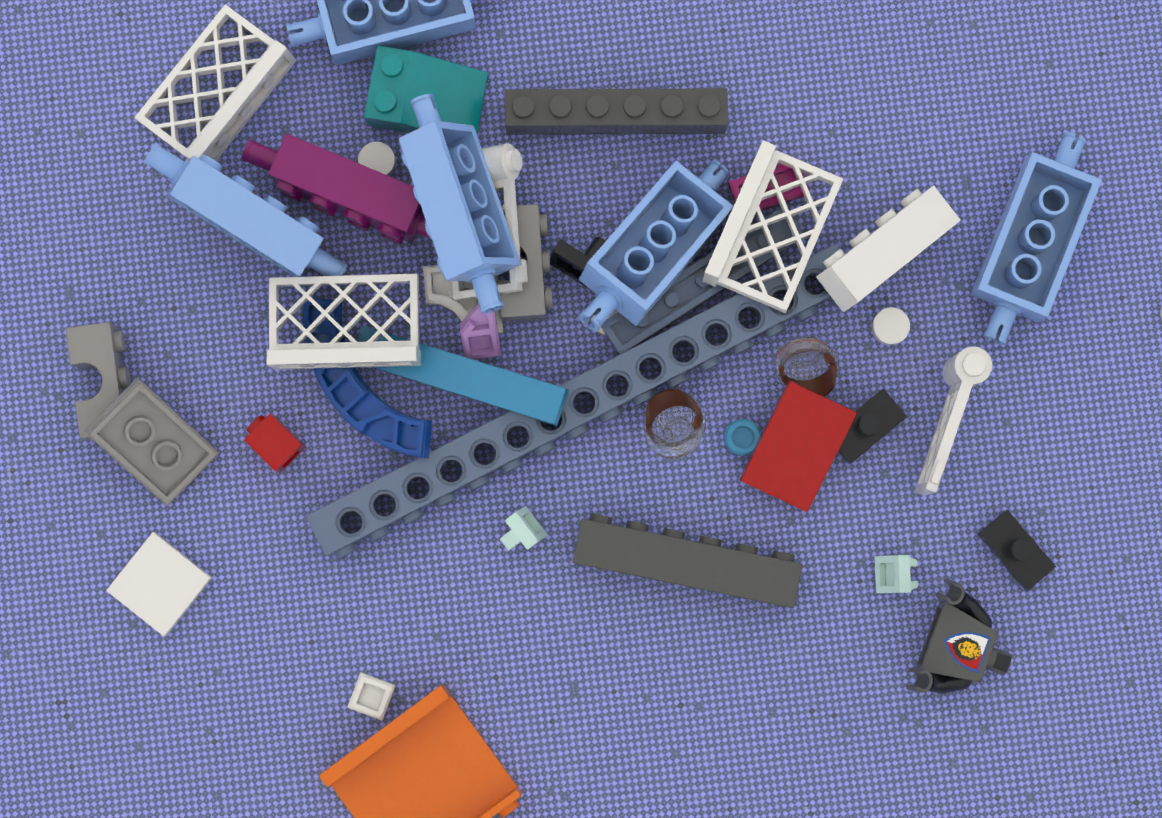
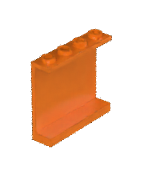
M444 684L440 685L319 775L327 788L332 786L354 818H492L497 813L501 818H504L520 805L516 799L522 795V791Z

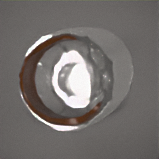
M797 337L795 340L784 344L777 351L774 359L775 373L778 380L784 385L787 384L788 380H792L826 396L835 387L837 371L839 369V358L828 344L816 337Z
M679 389L663 390L655 394L648 401L646 418L643 424L644 435L649 447L657 456L666 459H678L696 449L703 438L706 427V414L701 404Z

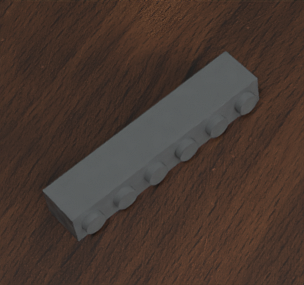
M727 88L505 89V129L507 135L725 134L728 126Z
M593 513L590 514L589 520H581L573 559L575 564L794 608L803 564L794 562L795 555L773 551L772 557L757 555L758 547L737 543L735 550L721 547L722 540L700 536L699 542L684 540L685 532L666 528L663 529L662 535L648 532L649 525L627 521L626 527L611 525L612 517Z

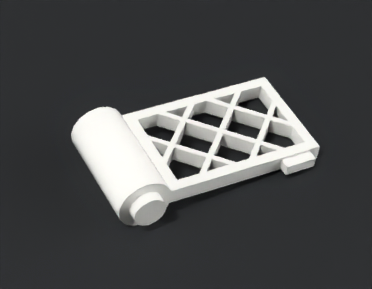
M510 143L482 148L495 190L504 191L502 210L521 265L509 270L510 283L500 285L496 282L499 294L523 291L522 283L528 282L526 260L520 259L515 179L522 169L523 161L520 152ZM452 281L453 300L463 301L477 298L474 288L465 291L464 281Z
M972 346L963 349L948 359L943 366L942 374L944 381L950 389L914 491L918 494L926 496L937 492L971 389L986 380L992 372L991 357L980 347Z

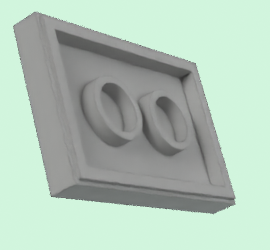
M139 377L84 430L93 441L166 506L219 454L215 447Z

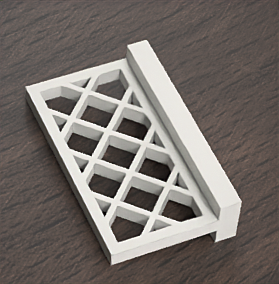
M225 4L134 118L188 160L193 156L200 158L205 154L217 161L297 60L284 45L277 40L274 41ZM228 18L232 19L238 24L239 37L220 40V28ZM245 30H247L252 35L245 36ZM261 41L268 46L260 58L247 60V43ZM240 45L241 61L223 64L221 48ZM215 49L216 65L198 68L197 57L204 50ZM242 69L243 80L237 87L225 88L223 72ZM217 73L218 90L200 92L199 76ZM192 77L193 94L175 97L174 86L180 79ZM219 97L220 108L215 115L202 117L201 100ZM194 101L195 118L177 121L176 104ZM169 106L170 122L155 125L148 119L157 107ZM196 126L197 137L188 148L184 147L179 143L178 129ZM171 130V136L164 131Z
M763 140L705 270L702 282L714 287L718 284L786 313L843 178L775 150L776 145ZM780 163L792 168L797 181L779 187L773 174L777 164ZM801 172L809 176L803 178ZM815 180H821L833 185L827 197L813 202L806 184ZM770 182L773 190L765 192ZM800 186L807 204L789 211L782 193ZM776 195L783 213L765 220L759 205L762 200ZM824 205L819 216L816 207ZM810 210L816 225L814 229L799 234L792 216ZM756 214L759 222L751 225ZM786 219L793 237L774 243L768 225ZM762 228L769 246L750 253L745 237L747 233ZM810 237L808 244L805 248L802 240ZM796 243L802 256L801 260L796 264L784 267L777 249ZM742 247V250L745 255L737 258L740 248ZM772 252L779 270L760 277L753 259ZM747 261L755 278L741 284L729 279L728 276L733 266ZM795 271L792 281H790L787 273ZM782 275L787 287L783 301L769 296L763 282ZM758 285L760 291L755 290L751 287Z
M382 274L269 278V350H267V365L274 370L421 366V350L419 347V275ZM396 283H410V297L398 308L385 294ZM359 284H368L377 294L361 309L348 295ZM374 284L386 285L381 290H379ZM322 285H331L340 295L324 310L311 296ZM337 285L349 286L344 291H342ZM294 286L303 296L287 311L279 303V287ZM300 286L312 287L307 292H305ZM383 298L396 312L380 327L367 313ZM346 299L359 313L343 328L330 314ZM309 300L321 312V315L306 329L293 315ZM409 306L410 318L404 313ZM279 309L284 313L280 320ZM402 316L410 324L411 340L394 341L385 331ZM365 317L377 331L367 342H357L348 332ZM327 318L340 332L330 343H320L311 333ZM290 319L303 333L292 344H279V329ZM383 335L388 341L376 340ZM346 336L351 342L339 341ZM309 337L314 343L302 342Z

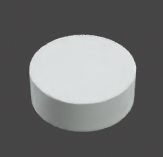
M371 142L361 149L358 163L390 176L395 169L396 159L388 145L382 142Z
M894 307L881 310L872 322L874 337L885 345L900 343L907 337L910 331L908 316L902 310Z

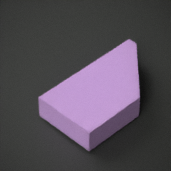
M478 303L459 324L464 357L477 360L502 356L495 311L481 314V308Z

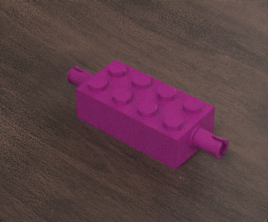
M287 133L278 151L259 144L252 139L246 144L242 161L269 171L268 175L276 184L275 188L281 191L280 195L298 203L301 202L302 198L307 199L314 205L315 210L334 217L335 213L338 212L348 219L347 222L359 229L368 231L369 226L374 227L382 233L381 237L398 245H402L403 240L413 244L417 233L430 238L426 232V220L421 205L414 196V186Z

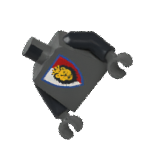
M947 578L944 579V582L949 584L948 593L946 595L936 593V597L944 602H939L916 668H909V672L916 674L917 680L912 686L906 685L908 690L921 693L928 691L939 694L964 690L971 685L972 681L981 682L986 669L1005 675L1010 666L1012 654L993 648L998 632L992 629V619L979 602L966 593L964 587L955 581Z

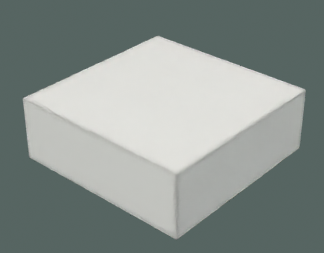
M360 672L347 708L382 721L396 685Z

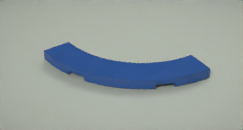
M313 298L324 310L334 301L332 299ZM309 300L303 304V324L307 329L321 315V312ZM341 302L332 311L330 316L343 327ZM326 318L311 334L320 343H330L340 330ZM309 337L305 339L306 343H314ZM343 337L339 342H345V337ZM355 367L313 369L322 390L331 404L358 432L365 434L387 449L405 455L429 458L432 421L406 415L382 401L363 381Z

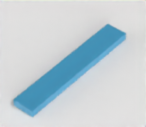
M362 325L357 342H367L377 330ZM387 333L394 341L409 340ZM381 335L376 341L388 340L383 335ZM419 343L421 366L372 367L555 426L558 425L569 390L560 386Z

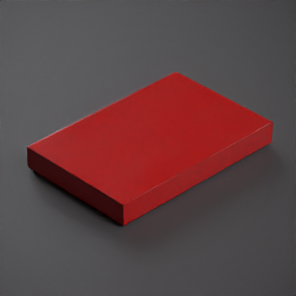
M788 380L740 477V481L808 512L857 412L792 380Z

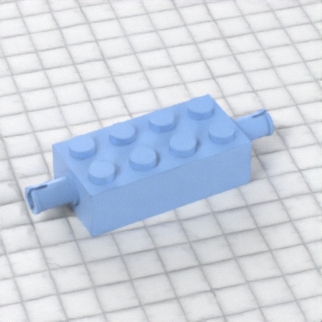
M317 0L320 13H317L318 17L286 24L292 47L324 38L325 42H328L330 53L336 66L375 56L377 45L402 49L477 29L471 6L474 0Z
M433 94L418 96L412 99L410 104L414 109L420 128L398 139L402 148V160L409 169L414 184V196L421 205L426 220V232L433 240L438 255V267L445 276L446 281H467L472 283L481 308V314L497 311L504 307V303L501 300L494 277L521 265L475 128L473 125L441 121Z
M1064 132L1054 160L1032 152L1023 161L970 294L992 303L995 307L987 330L983 335L989 341L995 339L994 343L1006 345L1016 315L1024 316L1036 322H1041L1049 316L1102 182L1099 178L1075 169L1083 146L1087 141L1080 135L1077 140H1074L1075 133Z
M155 142L144 159V164L151 166L172 180L170 184L173 186L166 195L167 198L291 276L300 277L307 266L323 276H342L348 264L341 262L320 248L324 238L317 234L319 230L317 225L302 216L295 219L285 214L288 207L269 195L264 197V199L252 193L255 186L242 177L236 175L230 179L222 174L220 171L223 166L209 156L203 154L200 158L193 156L189 160L186 158L183 161Z
M712 160L699 177H696L678 161H675L587 262L578 280L597 294L595 299L579 315V319L584 325L596 315L588 329L597 332L614 310H617L635 326H638L723 225L734 206L715 192L730 175L725 166L722 167L717 175H714L717 171L716 169L721 165L719 161Z

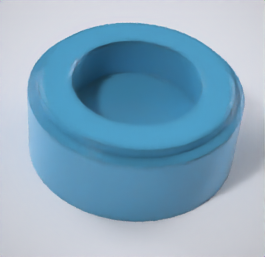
M735 420L725 430V446L736 456L751 455L761 437V431L751 420Z

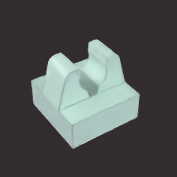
M524 506L505 520L511 530L501 537L500 541L508 551L521 542L528 550L538 544L548 534L529 509Z
M910 555L875 556L876 593H911V590L918 587V581H911L910 567L918 566L917 560L910 558Z

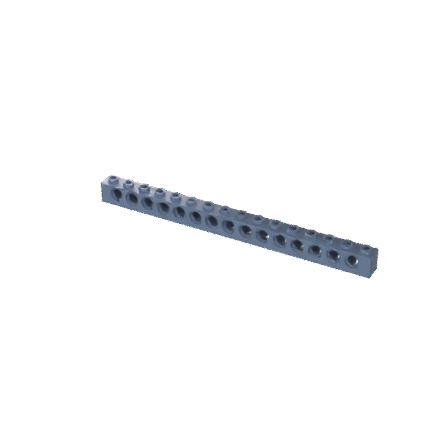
M837 243L809 258L792 297L791 308L786 313L737 294L560 385V387L566 388L569 392L561 413L562 424L558 429L553 431L546 430L542 427L541 421L509 411L429 452V458L420 457L310 513L306 518L325 556L330 557L335 554L338 560L357 551L358 549L355 544L369 537L371 543L390 534L389 526L402 520L404 525L412 523L424 516L422 509L434 503L437 508L449 504L457 499L455 492L467 486L470 491L484 486L490 482L488 475L500 469L503 474L517 469L523 465L521 458L533 452L536 457L550 452L556 448L554 441L566 435L569 440L583 435L589 431L587 424L599 418L602 423L616 418L622 414L620 407L632 401L635 406L649 401L655 396L653 390L665 384L668 389L682 384L688 380L686 373L698 367L701 373L721 363L719 356L731 350L734 356L754 346L751 341L752 339L762 334H765L766 338L769 339L787 329L784 324L785 322L795 317L798 318L799 322H802L819 313L817 306L830 300L832 305H835L836 302L824 287L821 294L813 295L805 289L804 282L806 278L816 277L827 269L823 262L839 250ZM795 271L787 273L790 281H792ZM782 275L763 282L769 296L779 293L786 295L787 287ZM758 285L751 287L755 290L760 291ZM745 310L753 311L758 317V325L751 329L743 327L738 319L739 314ZM711 327L721 328L726 335V341L718 346L712 345L706 339V331ZM678 344H687L693 351V358L685 363L679 362L673 356V348ZM648 360L656 362L661 369L660 375L652 380L644 378L639 370L640 365ZM614 377L624 379L628 385L627 392L619 397L611 395L606 388L610 379ZM581 394L590 395L595 401L594 409L586 414L576 411L573 403L577 396ZM515 428L525 429L529 433L527 444L520 448L511 446L508 443V435L511 430ZM481 445H491L496 451L495 459L488 465H481L475 459V452ZM452 461L460 463L462 466L461 477L455 482L446 481L442 476V469L445 464ZM418 478L425 479L429 484V492L422 499H414L409 492L410 484ZM385 495L392 496L396 503L394 512L389 516H381L376 509L377 501ZM357 512L362 518V527L358 532L350 534L345 530L343 521L349 513Z

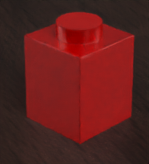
M271 413L266 418L263 415L256 418L246 431L249 435L244 439L278 473H281L306 448Z

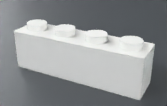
M934 185L924 193H921L918 188L900 201L904 207L896 214L893 208L875 221L879 227L878 229L870 233L866 228L849 241L853 248L846 254L840 248L823 262L827 269L816 276V278L843 312L861 301L961 221Z

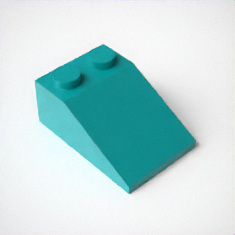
M377 45L364 118L369 127L410 133L420 128L410 101L424 94H433L441 121L473 125L478 135L488 72L414 51Z

